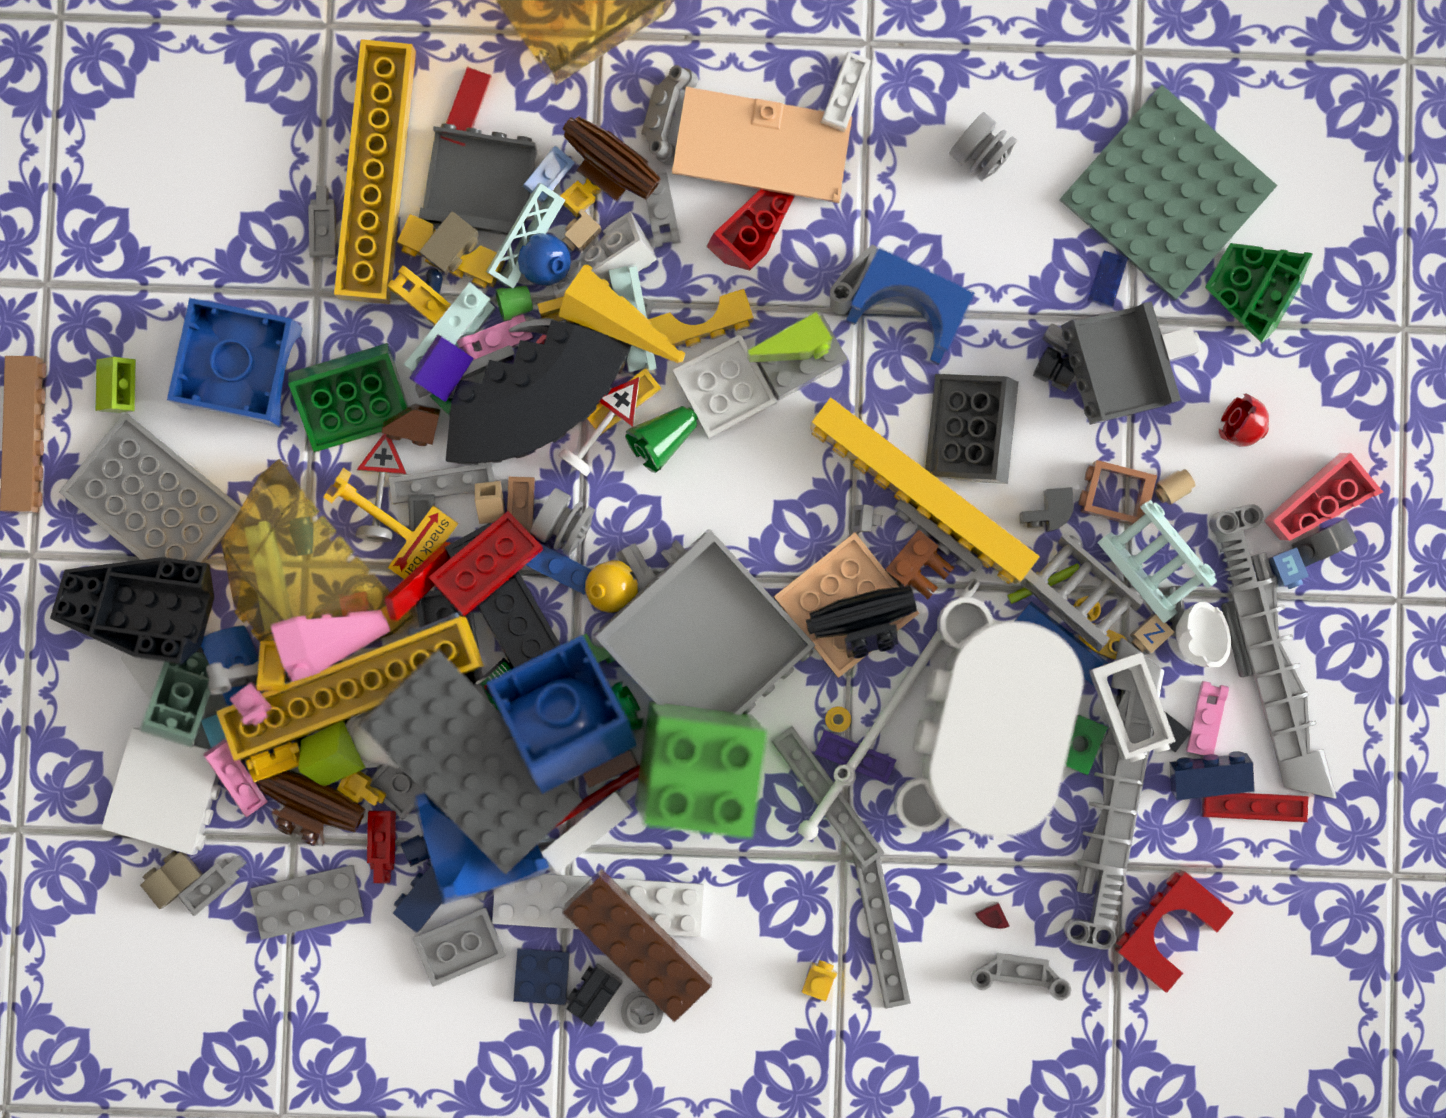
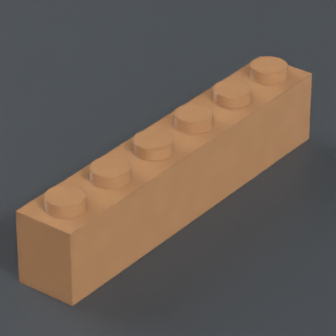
M5 356L0 511L7 513H38L43 501L42 493L39 492V481L43 480V467L40 466V456L44 453L41 430L45 427V418L41 413L42 404L46 400L45 390L42 389V380L46 377V364L43 363V359L37 356Z

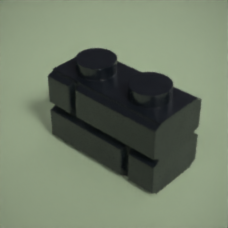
M598 963L594 968L591 966L587 968L581 977L584 981L581 988L578 990L574 987L566 999L569 1003L566 1009L590 1027L594 1025L623 983L621 979Z

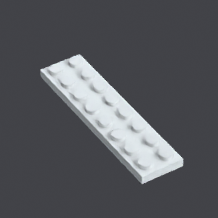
M544 874L494 889L492 924L578 929L562 913L564 904L592 877ZM612 878L669 935L701 937L704 884Z

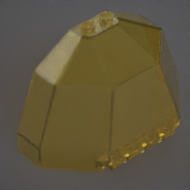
M279 458L259 475L221 542L232 599L237 608L234 610L236 616L243 623L248 621L253 627L251 633L259 642L263 640L275 641L271 625L294 617L306 616V620L322 619V615L331 614V618L346 617L351 612L377 610L382 611L390 627V632L361 649L400 635L418 619V616L408 610L398 621L389 619L385 597L390 593V590L374 574H367L370 570L358 556L350 562L347 560L354 551L341 536L337 537L334 541L330 540L337 531L324 516H321L316 521L313 520L320 511L308 497L306 498V494L287 469L289 465Z

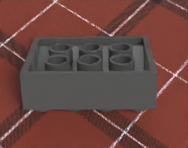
M935 374L925 469L937 478L1008 484L1019 382L1007 376Z

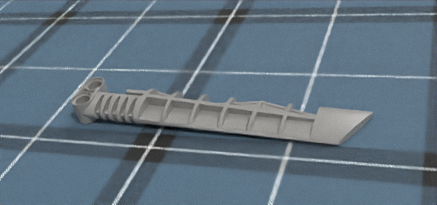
M1249 504L1218 512L1210 518L1209 527L1216 535L1217 542L1221 543L1222 546L1220 552H1223L1225 557L1222 561H1226L1227 568H1225V571H1229L1230 577L1227 579L1232 582L1230 587L1284 787L1335 799L1336 792L1324 749L1310 752L1309 727L1317 723L1316 720L1309 722L1307 698L1309 693L1308 691L1306 692L1295 671V668L1301 667V664H1292L1281 644V641L1291 639L1293 635L1288 634L1279 637L1278 611L1284 610L1285 606H1277V576L1273 577L1266 552L1250 557L1243 530L1259 526L1264 518L1263 511L1259 506ZM1246 510H1249L1253 515L1251 523H1248L1244 518ZM1222 516L1228 520L1229 525L1226 530L1220 526Z
M1121 638L1116 661L1140 653V651ZM1143 654L1157 694L1160 697L1164 670ZM1125 669L1114 673L1111 687L1125 690L1119 703L1118 711L1130 742L1135 744L1151 738L1153 730L1131 671ZM1110 727L1103 743L1100 745L1102 747L1103 773H1094V776L1103 778L1104 804L1089 801V806L1103 809L1093 832L1083 831V835L1089 836L1090 839L1082 858L1078 859L1077 865H1081L1076 889L1078 892L1092 894L1096 869H1099L1090 921L1072 918L1063 927L1065 937L1072 943L1097 949H1109L1116 941L1115 930L1117 921L1114 920L1115 914H1119V911L1116 910V906L1121 904L1118 901V895L1123 893L1119 890L1120 885L1125 883L1121 880L1122 876H1125L1127 872L1149 751L1145 752V758L1131 763L1129 758L1121 759ZM1074 925H1082L1083 933L1080 937H1071L1070 930ZM1100 930H1107L1109 933L1108 939L1103 943L1097 942V933Z

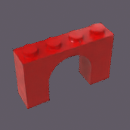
M1180 870L1179 873L1175 871L1167 879L1166 884L1168 886L1162 893L1158 891L1151 898L1149 909L1145 913L1143 911L1135 917L1132 922L1134 927L1128 933L1125 931L1116 941L1118 946L1114 949L1165 993H1168L1183 975V972L1166 959L1156 947L1154 931L1160 918L1173 910H1187L1212 931L1218 933L1234 914L1232 910L1183 870Z

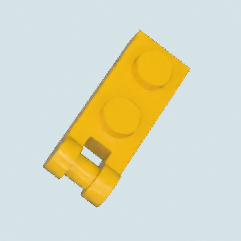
M402 265L398 270L399 275L394 281L391 280L387 287L435 326L451 304L411 270ZM407 280L413 284L408 291L403 288Z

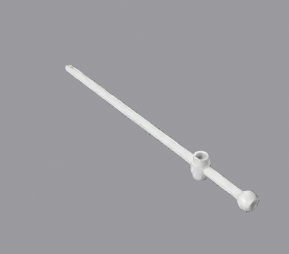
M972 579L959 598L972 597L978 589L980 581H977L972 590L969 591L976 580ZM938 631L931 638L848 763L840 765L835 769V782L810 819L799 824L798 833L804 838L812 840L817 836L818 824L843 787H849L855 782V769L941 644L942 640ZM848 773L847 777L842 778L844 774Z

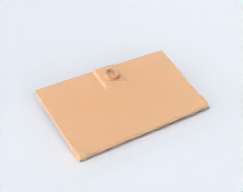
M686 87L674 162L671 169L672 174L839 203L852 116L849 119L845 132L821 123L824 111Z

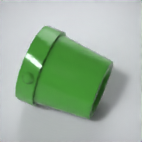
M526 285L495 289L498 308L504 322L533 311L530 292Z

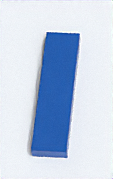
M1032 601L1014 621L1040 626L1060 637L1076 655L1082 669L1083 678L1093 686L1094 683L1089 671L1109 664Z

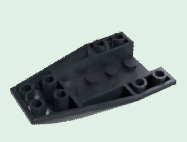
M159 557L65 569L50 619L135 658L182 665L201 648L215 597L210 565L203 562Z

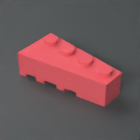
M1339 453L1264 519V522L1279 540L1290 541L1319 526V524L1337 517L1340 513L1364 503L1365 500L1383 493V491L1352 453Z

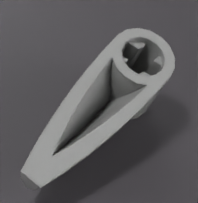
M871 245L833 284L830 289V308L834 313L846 314L851 310L853 297L858 291L878 247Z

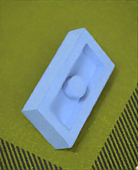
M554 146L522 186L531 194L538 183L553 191L575 162L558 147ZM541 192L538 200L543 202L548 195Z

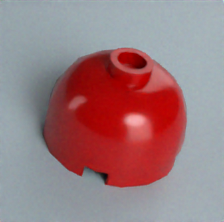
M1247 393L1243 394L1244 398L1236 397L1228 405L1221 418V421L1225 422L1223 430L1219 428L1220 438L1239 447L1255 444L1260 439H1263L1269 430V413L1265 405Z

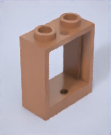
M1096 460L1092 466L1088 465L1084 480H1087L1088 484L1086 491L1082 490L1079 497L1078 505L1082 506L1081 512L1132 525L1145 514L1140 507L1152 499L1157 475ZM1101 470L1142 480L1133 516L1092 506Z

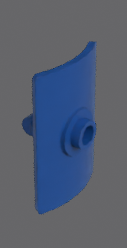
M244 625L222 629L205 635L201 647L209 665L221 663L223 668L229 669V667L236 664L248 666L254 665V663L259 661L258 653ZM247 685L231 687L228 692L223 693L226 704L228 706L234 705L230 698Z

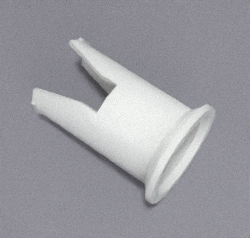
M372 710L352 717L346 722L345 726L366 768L386 765L402 769L358 724Z

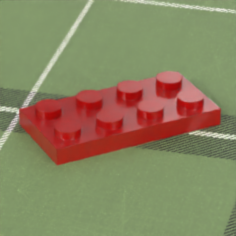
M507 511L428 578L464 617L543 551V547Z

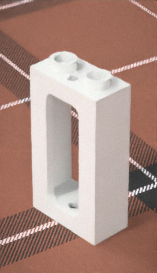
M1142 652L1089 671L1121 759L1129 758L1131 763L1145 758L1144 753L1153 749L1155 754L1170 749L1169 744L1175 742ZM1125 669H1129L1132 673L1153 730L1151 738L1135 744L1131 743L1107 681L1109 675Z
M618 790L542 852V855L546 858L548 869L551 872L555 869L559 873L634 811Z

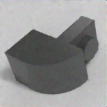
M1072 487L1044 490L1045 510L1019 513L1020 524L1027 523V528L1043 527L1042 522H1046V532L1054 531L1065 525L1070 519L1074 508Z
M1347 518L1293 543L1291 546L1292 548L1297 547L1306 567L1358 542Z

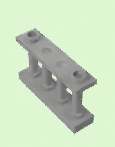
M1064 533L1058 542L1063 548L1040 572L1035 573L1030 569L1021 581V584L1099 652L1110 639L1106 636V631L1129 606L1137 611L1144 601L1136 589L1128 588L1083 549L1081 542L1076 537L1068 536ZM1072 555L1082 566L1059 590H1054L1047 584V579ZM1089 572L1093 573L1102 583L1079 607L1076 606L1074 608L1067 601V596ZM1111 589L1122 600L1099 624L1094 625L1087 619V613Z

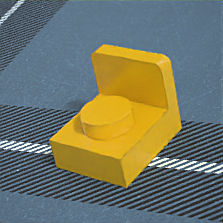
M819 960L818 964L812 962L801 993L826 1002L833 981L837 976V971L832 970L834 965Z

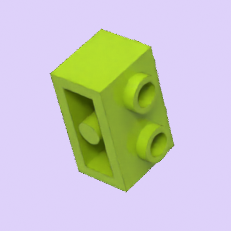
M121 357L96 359L95 411L111 413L135 411L136 359Z

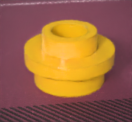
M836 706L826 713L825 723L831 731L843 732L850 726L851 715L847 709ZM837 714L843 717V722L839 725L833 721L834 716Z

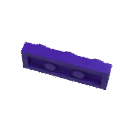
M824 730L814 754L840 765H846L860 744ZM869 749L855 771L887 784L896 759Z

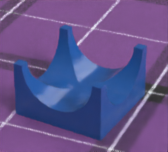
M878 247L853 299L852 309L846 321L856 325L859 318L867 310L878 304L888 302L906 304L917 310L928 322L933 335V351L929 361L939 365L945 351H948L975 292Z
M189 298L167 400L181 408L210 410L281 428L283 422L281 415V392L284 373L291 349L295 341L301 338L303 328L292 318Z
M426 793L415 796L414 808L443 905L544 875L549 868L546 858L542 855L537 844L505 875Z

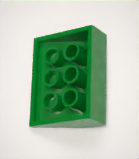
M388 343L290 372L288 376V385L313 452L382 432L384 421L408 408Z

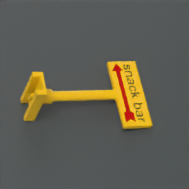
M345 468L340 471L334 484L330 485L323 496L330 503L338 496L347 502L349 500L406 540L404 546L388 566L391 571L403 579L410 575L438 549L458 525V522L433 505L414 531L409 530L356 492L357 489L348 484L352 473Z

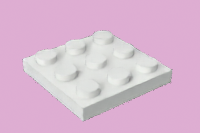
M741 334L672 370L709 439L777 403L757 363L749 362L747 359L749 348Z

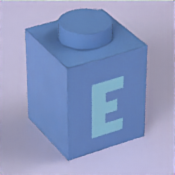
M1297 547L1268 558L1274 576H1277L1279 587L1287 585L1288 589H1292L1302 585V579L1309 576Z

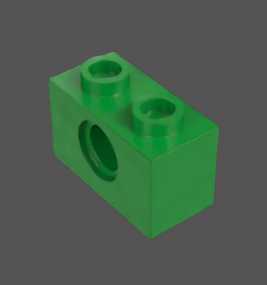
M1076 715L1065 767L1088 775L1108 727L1081 715ZM1078 736L1083 737L1086 743L1081 751H1077L1073 747V741Z

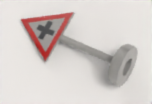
M386 434L381 436L357 468V471L379 472L375 506L381 509L385 473L407 474L392 439L387 438ZM373 517L372 526L358 527L356 537L369 541L390 542L392 541V532L387 528L379 527V520Z

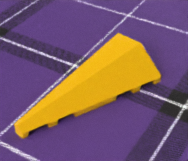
M583 265L565 291L559 312L560 317L676 363L683 361L685 353L682 350L679 351L668 341L669 338L664 333L660 334L650 325L652 322L625 297L619 296L614 292L605 279H600L592 271L593 268L591 266Z

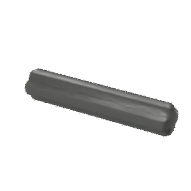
M1234 601L1223 603L1221 608L1229 626L1231 647L1240 677L1251 676L1253 671Z

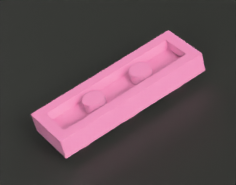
M225 739L203 754L245 817H248L268 802L256 783L253 782L240 760L234 761Z

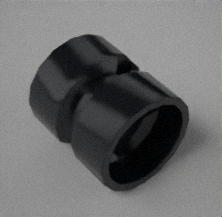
M1048 346L1032 376L1044 382L1050 380L1053 387L1066 392L1075 373L1070 365L1069 356L1062 358L1061 352Z

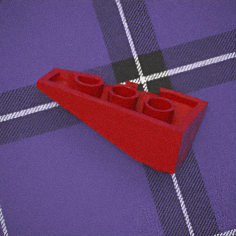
M760 189L713 233L706 247L724 264L750 271L767 255L795 195Z

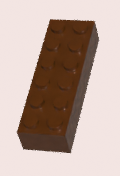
M602 868L564 904L562 913L674 1023L712 987V977Z

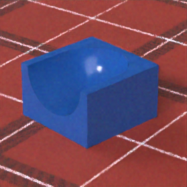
M583 635L487 682L542 794L638 746L627 718Z

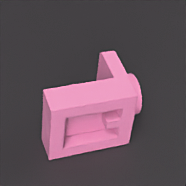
M254 683L248 684L230 698L244 717L242 722L245 725L261 723L268 717L266 713L272 709L262 693L257 691Z

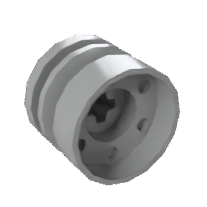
M985 112L981 113L949 152V155L961 165L970 158L975 160L969 171L972 174L982 166L984 169L977 177L981 182L998 171L1011 155L1012 149L1017 142V139L1013 136L1005 144L1001 142L1007 134L1005 129L996 136L991 134L997 122Z
M555 488L540 510L530 534L544 543L552 535H555L556 540L553 548L556 550L566 541L563 554L570 556L582 543L589 531L595 509L588 506L584 513L580 515L584 503L579 501L571 510L568 508L571 496Z

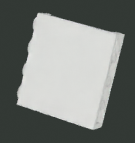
M131 728L101 829L186 854H197L198 850L201 851L205 844L206 836L203 835L205 826L211 823L213 817V810H210L212 802L217 800L221 790V785H218V776L203 756L209 749L192 745V748L140 732L141 728Z

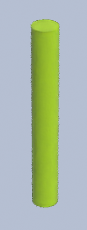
M1076 563L1052 574L1047 579V584L1053 586L1070 578L1080 568L1079 564ZM1023 587L1008 594L1007 597L1010 604H1013L1033 594Z

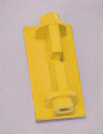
M287 742L285 745L273 748L274 753L271 754L265 751L254 756L251 755L250 759L246 760V765L253 782L298 767L300 754L297 743L291 744V742Z

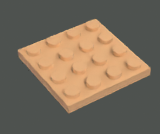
M854 532L776 594L774 598L815 644L814 649L839 678L863 658L855 659L854 656L848 658L844 639L847 635L816 638L815 634L809 635L806 619H810L809 613L843 598L877 589L898 587V585ZM917 610L890 623V625L896 624L898 631L920 613Z

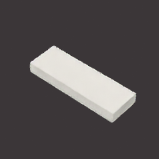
M847 51L821 123L845 132L871 60Z

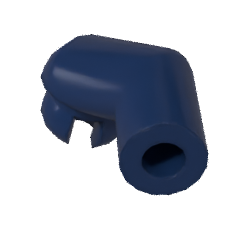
M431 268L426 272V284L439 294L443 277L438 269Z

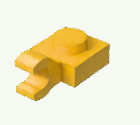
M361 771L341 779L337 788L339 792L356 803L362 802L365 799L374 806L378 802L382 804L387 795L382 790L371 787L370 784L373 779Z

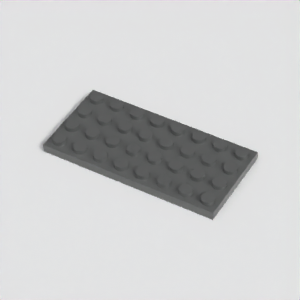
M438 649L358 723L505 875L583 801L566 782L543 794L541 793L503 716Z

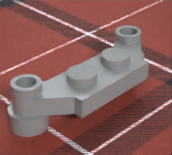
M679 65L673 66L669 71V75L659 85H654L641 132L648 140L650 153L654 154L657 160L667 165L674 162L676 147L669 143L667 138L680 90L683 89L685 91L686 87L695 88L698 82L696 73Z
M259 661L254 663V665L248 666L236 664L229 667V669L223 668L221 663L207 666L210 694H223L228 692L231 687L257 683ZM286 671V681L292 682L291 678L289 677Z
M996 953L995 959L981 968L975 969L971 974V982L979 990L988 989L992 985L993 980L1047 987L1051 996L1057 1000H1065L1071 994L1070 984L1065 979L1060 978L1049 967L1048 959ZM979 974L985 975V978L982 982L977 981V976ZM1062 984V990L1055 992V986Z

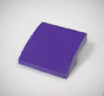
M437 334L409 379L446 402L474 358Z

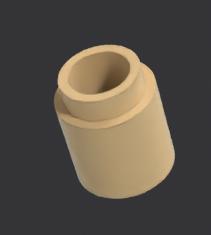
M1186 469L1182 471L1177 470L1156 483L1158 489L1155 490V493L1162 503L1167 502L1171 505L1191 493L1192 488L1196 484Z

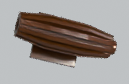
M577 116L575 119L569 118L563 126L562 130L565 131L563 137L584 158V161L576 171L616 202L626 190L647 200L658 187L661 178L648 166V161L610 131H606L580 116Z
M284 771L257 781L260 784V791L284 806L280 811L276 809L272 811L274 822L278 826L277 829L290 836L292 833H295L302 837L301 840L311 846H315L316 843L321 846L324 845V825L356 832L366 812L364 807L338 790L320 785L309 777L295 772Z

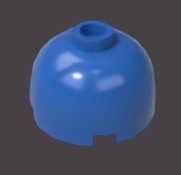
M539 233L532 235L527 245H523L519 252L518 265L521 274L525 275L529 282L536 285L551 286L559 283L566 277L571 266V256L566 244L550 234Z

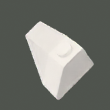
M628 212L603 230L605 235L595 245L591 242L586 247L587 252L580 260L571 261L570 270L566 277L559 283L552 285L557 298L564 296L565 291L583 265L591 266L593 268L592 271L600 279H605L609 283V269L635 265L639 272L657 260L652 245L631 212Z

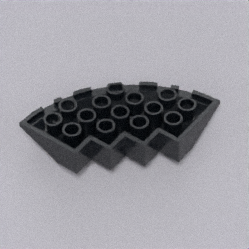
M551 320L544 344L520 340L513 364L489 360L482 384L463 380L458 382L451 403L445 461L466 465H478V463L487 462L500 463L502 460L514 457L517 459L535 453L537 449L551 442L555 443L566 436V432L575 427L580 421H585L596 410V405L604 395H608L612 389L610 386L617 375L621 373L632 345L578 325Z

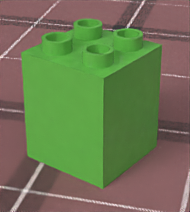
M649 701L635 806L645 826L752 839L767 730L751 714L742 713L740 715L728 711L665 703L661 705Z

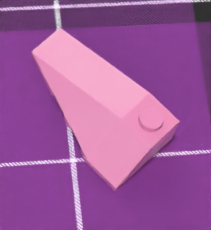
M381 610L351 612L346 617L331 618V614L322 615V619L306 620V616H300L271 625L282 664L292 682L318 674L390 632V627Z

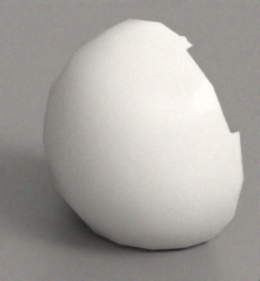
M1200 601L1183 612L1176 626V640L1180 652L1191 663L1201 667H1220L1226 662L1230 654V630L1225 616L1222 614L1223 612L1218 607H1213L1207 602Z

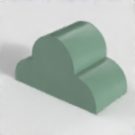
M195 652L182 665L164 662L140 732L192 748L210 695L208 687L210 680L206 670L209 663L205 654Z

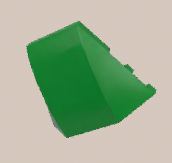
M1230 243L1206 284L1205 289L1258 341L1263 343L1276 330L1299 290L1313 253H1295L1284 249L1278 251L1263 249V247Z

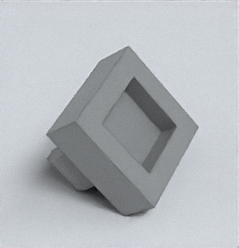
M855 505L853 508L851 531L871 532V526H882L883 515L873 514V506Z

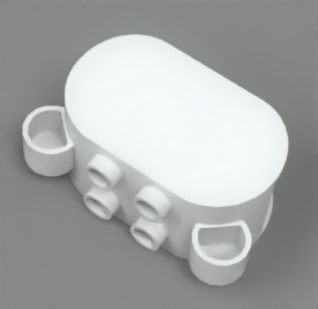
M961 597L949 602L940 611L937 619V631L941 640L954 650L946 662L945 670L932 669L927 683L925 700L937 702L932 722L919 720L912 749L913 751L925 753L922 762L923 778L908 780L899 787L894 798V809L903 825L918 832L935 830L948 818L954 823L982 835L998 837L1016 835L1040 824L1055 805L1082 694V669L1073 650L1051 631L1024 622H1008L994 625L989 609L981 601L972 597Z

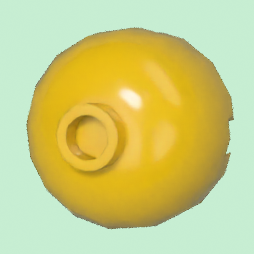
M617 560L607 561L595 566L589 572L585 581V592L591 605L607 613L618 612L626 606L638 593V583L636 579L633 580L630 573L632 572L631 568L622 561Z

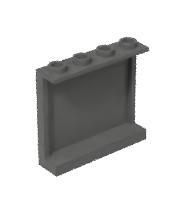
M441 124V127L434 126L435 136L423 208H420L419 218L429 223L441 225L453 211L478 231L508 235L530 197V192L522 185L534 172L537 144L532 142V138L517 136V139L507 138V134L492 132L491 135L481 134L482 130L475 128H466V131L456 130V126L451 124ZM443 136V137H446V138H449V139H452V140H455V141L464 143L465 146H461V145H459V144L450 142V141L445 140V139H442V138H440V137Z
M1152 301L1142 303L1133 308L1077 320L1076 318L1061 325L1062 338L1067 345L1069 362L1074 369L1077 389L1081 393L1084 413L1090 425L1168 406L1181 400Z

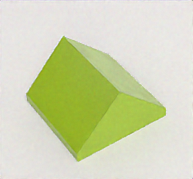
M343 721L301 740L298 771L320 785L327 786L366 768Z

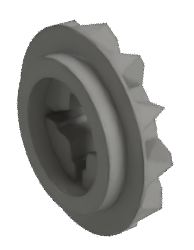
M643 991L632 993L625 999L621 1009V1016L624 1024L631 1031L648 1033L658 1027L663 1017V1011ZM642 1001H645L646 1010L654 1012V1014L645 1015L642 1023H640L639 1014L631 1010L639 1009Z

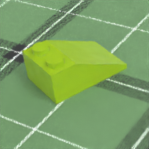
M815 312L747 351V359L749 362L807 360L814 356L816 360L829 352L832 337L819 314Z

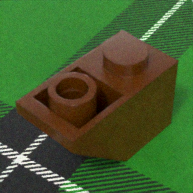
M415 403L384 421L381 433L386 434V437L392 440L404 438L412 440V443L418 446L433 445L440 409Z

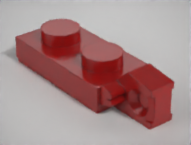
M396 811L368 812L367 863H370V868L374 870L373 883L385 884L391 882V871L394 870Z

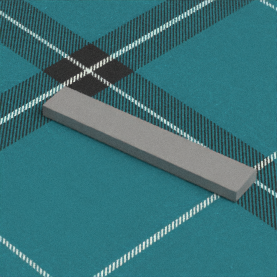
M791 726L771 742L819 806L834 782L794 727ZM840 792L825 816L861 866L865 868L885 852Z
M853 855L884 1007L887 1009L911 1004L881 859L879 857L863 868Z

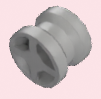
M675 540L672 543V547L669 550H663L661 554L670 564L685 549Z

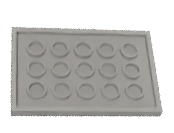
M126 412L59 491L61 495L141 560L164 557L204 562L246 512L243 507Z

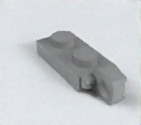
M326 185L316 186V200H310V205H308L309 256L311 258L337 257L334 199H329V188Z
M240 855L230 863L226 859L216 863L181 892L178 898L191 914L196 916L236 882L240 877L236 872L247 862Z

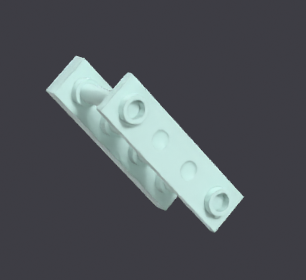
M469 282L404 365L413 373L437 334L459 348L457 341L465 336L477 333L496 308L489 303L491 299Z
M1150 500L1140 507L1145 514L1118 536L1111 532L1097 543L1140 593L1160 620L1165 623L1178 613L1175 609V604L1203 583L1208 589L1217 580L1214 578L1215 573L1212 568L1200 561L1164 517L1165 512L1157 503L1153 504ZM1153 522L1162 534L1136 556H1131L1125 548L1126 543ZM1169 542L1179 555L1153 576L1147 575L1142 569V563ZM1186 563L1196 575L1170 596H1164L1158 589L1159 583Z

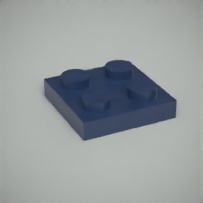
M518 948L513 1001L566 1005L570 951Z

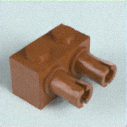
M918 530L887 566L885 571L902 587L911 585L928 600L933 595L931 592L934 593L938 586H935L920 573V568L923 565H928L945 580L949 575L945 570L950 573L955 567L937 554L939 546Z

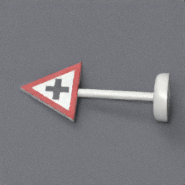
M640 377L612 388L608 395H604L599 401L610 412L577 455L567 449H563L558 456L587 477L591 469L581 459L612 418L617 415L630 426H634Z

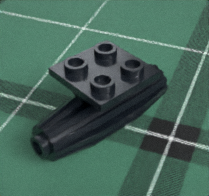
M911 586L883 588L843 598L809 613L810 619H806L809 635L815 634L816 638L847 635V637H844L848 658L854 656L855 659L867 656L869 652L875 650L884 652L893 649L894 645L898 644L896 624L890 625V623L916 612L917 606Z

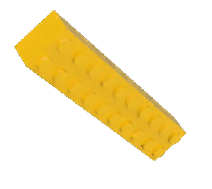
M364 39L360 41L334 295L339 300L390 304L391 290L387 285L393 279L416 51L412 44Z
M831 397L811 422V434L822 443L825 440L833 445V452L843 459L846 456L854 461L852 465L862 474L870 473L875 477L873 480L875 484L884 490L887 487L896 493L893 497L897 501L901 499L905 503L912 505L919 514L933 521L941 531L954 537L968 551L975 553L978 556L977 558L983 562L981 565L986 568L993 567L999 572L997 576L1005 583L1016 584L1021 582L1040 557Z
M455 618L326 668L318 674L285 684L284 691H267L262 693L272 709L266 713L268 717L257 725L253 723L245 725L242 722L244 717L235 705L216 711L234 761L244 760L251 755L254 756L332 726L340 721H345L373 710L436 649L462 675L484 667L467 618Z

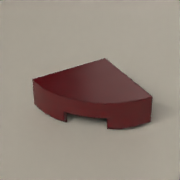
M999 902L975 912L976 917L986 926L998 929L1010 927Z

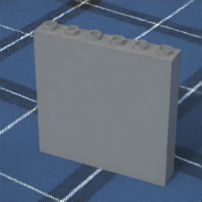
M707 529L626 606L593 634L656 704L664 705L663 703L728 711L740 715L742 713L748 714L756 706L755 701L761 695L763 697L769 695L775 689L773 684L780 678L783 680L794 671L793 666L799 660L803 662L812 655V648L815 646L811 639L710 529Z

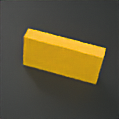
M260 641L257 691H284L286 670L282 664L276 642Z

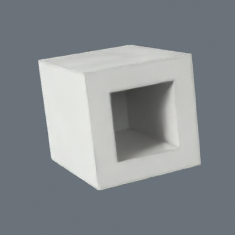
M1192 327L1162 335L1169 362L1189 357L1199 352L1198 347L1201 346L1200 338L1197 332H1193Z

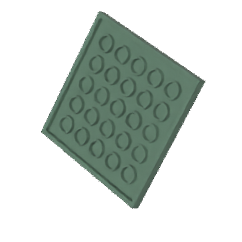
M1161 85L1065 192L1060 201L1176 301L1278 185L1167 88Z

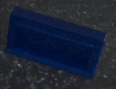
M1105 250L1102 252L1088 301L1110 308L1114 306L1128 261L1127 257Z

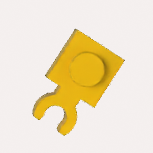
M586 178L584 185L577 180L560 196L565 199L563 205L577 218L579 216L578 212L581 209L585 211L595 202L596 197L593 194H599L602 190Z

